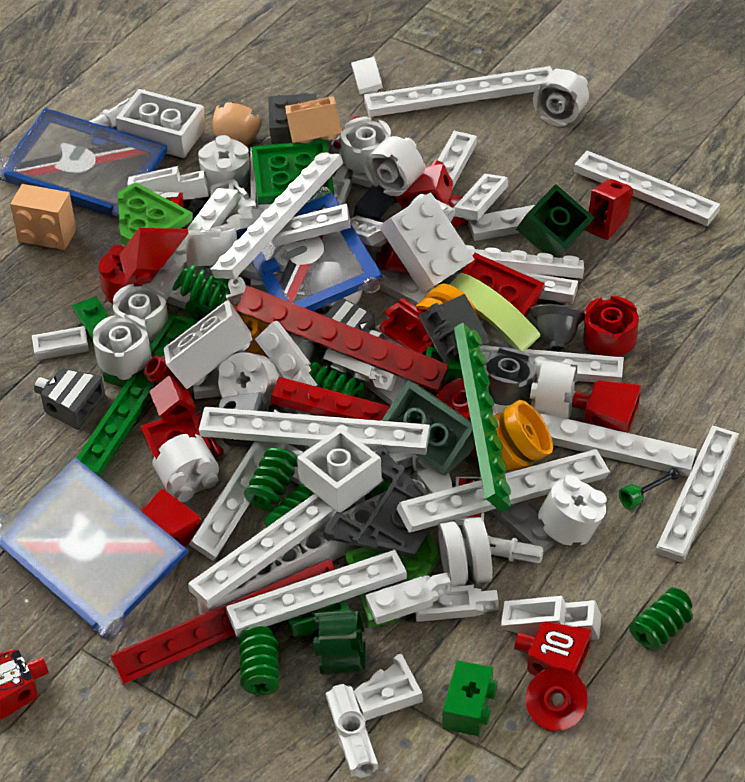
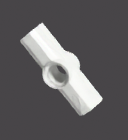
M344 684L333 686L326 693V699L338 733V742L343 748L351 776L359 778L370 776L374 771L378 770V763L365 727V718L360 713L352 686H345Z

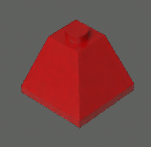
M138 228L119 255L126 283H137L139 285L151 283L189 234L188 229Z

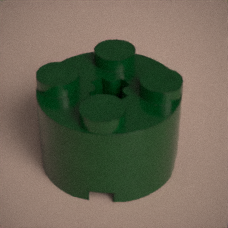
M359 610L316 613L315 626L316 631H319V637H314L313 644L315 656H320V674L352 673L365 670L366 642H363L362 632L365 631L361 612Z

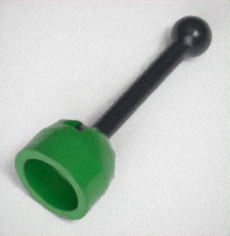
M673 468L669 470L667 475L642 488L634 484L627 485L619 490V499L626 509L632 510L643 502V493L670 479H678L680 473L677 469Z

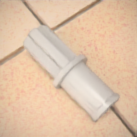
M488 536L489 545L496 546L490 547L491 555L508 558L511 562L514 559L537 564L542 561L544 554L542 546L518 542L516 538H513L511 541Z

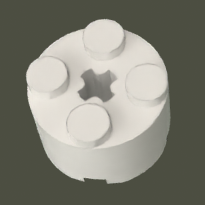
M554 69L535 91L533 106L535 110L538 109L542 115L541 118L546 123L558 127L566 126L567 123L573 122L586 106L589 99L588 82L585 77L577 75L572 71Z
M371 117L356 118L345 125V129L341 133L342 161L349 169L353 170L355 175L363 176L366 174L365 163L368 160V156L386 138L391 137L389 126L382 120H379V123L371 121Z
M221 135L215 141L206 144L199 150L200 171L203 170L205 172L209 191H211L212 185L232 178L243 189L249 184V152L244 144L232 140L226 135Z
M396 136L386 138L368 156V160L365 163V172L371 183L375 187L380 185L385 189L383 192L391 196L402 195L426 169L423 159L416 149V143L410 138L403 139Z
M217 226L206 230H201V228L188 230L189 234L184 239L188 267L194 263L196 264L195 270L203 269V266H209V270H211L219 261V258L237 240L236 228L232 226Z
M148 283L134 287V284L127 285L121 288L113 298V312L116 319L125 318L124 315H133L141 319L146 326L149 344L155 340L169 319L164 292L154 284Z
M115 315L107 317L99 322L93 331V345L99 367L107 374L117 376L121 380L131 378L133 374L142 370L148 360L152 358L145 323L133 315H124L125 318L116 319Z
M247 352L236 353L223 361L219 366V390L222 398L263 392L267 407L272 405L270 403L276 382L278 377H282V374L276 365L264 355Z
M538 359L535 371L537 380L536 383H532L530 399H532L531 406L538 414L569 419L572 412V400L575 393V382H577L578 365Z
M188 434L176 436L159 448L160 455L157 460L155 456L153 458V467L167 492L176 497L180 502L190 500L194 493L206 488H212L219 481L217 476L219 465L200 435L195 434L196 438H189Z
M567 475L565 479L553 485L538 512V519H542L545 524L543 527L544 531L555 541L572 546L573 542H581L580 545H584L589 542L605 516L607 498L603 492L581 482L578 477Z

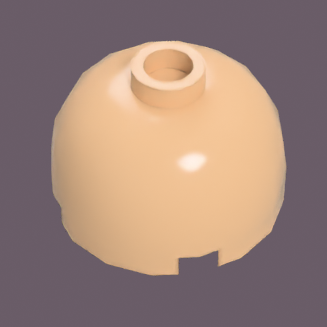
M225 103L224 107L220 108V105L216 107L211 126L216 138L226 135L230 139L248 146L255 141L260 131L261 117L258 114L257 117L252 115V109L236 103Z

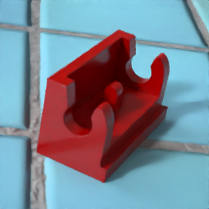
M403 297L399 299V302L386 310L384 314L389 318L380 324L379 331L401 346L426 355L427 347H435L418 317V314L423 313L422 310Z

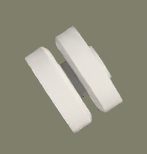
M482 518L465 519L462 525V534L459 526L454 521L439 523L438 541L443 572L447 574L451 587L465 586L468 572L476 584L491 582V550Z

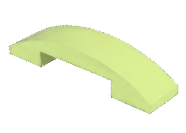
M460 273L449 284L462 291L472 301L478 315L500 331L502 339L515 349L525 352L540 337L538 330L520 311L481 281L467 274Z

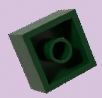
M555 184L524 216L516 230L542 253H548L553 255V257L560 258L584 233L595 217Z

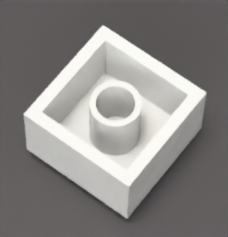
M342 427L297 457L299 481L337 512H340L382 482L381 457Z

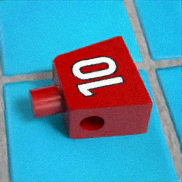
M543 622L535 637L519 632L514 649L528 654L527 671L534 676L545 669L553 667L565 668L579 675L590 650L592 630Z

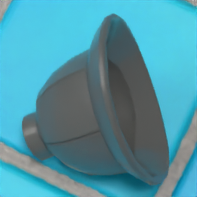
M544 304L530 308L531 315L537 320V328L542 341L548 344L550 351L555 352L565 349V344L575 337L578 326L584 321L585 316L582 310L564 305Z

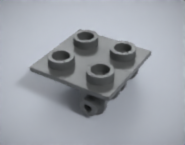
M465 294L441 305L435 303L428 307L429 310L418 314L443 363L459 357L454 327L461 323L467 325L471 330L474 329L478 332L482 340L480 346L491 342Z

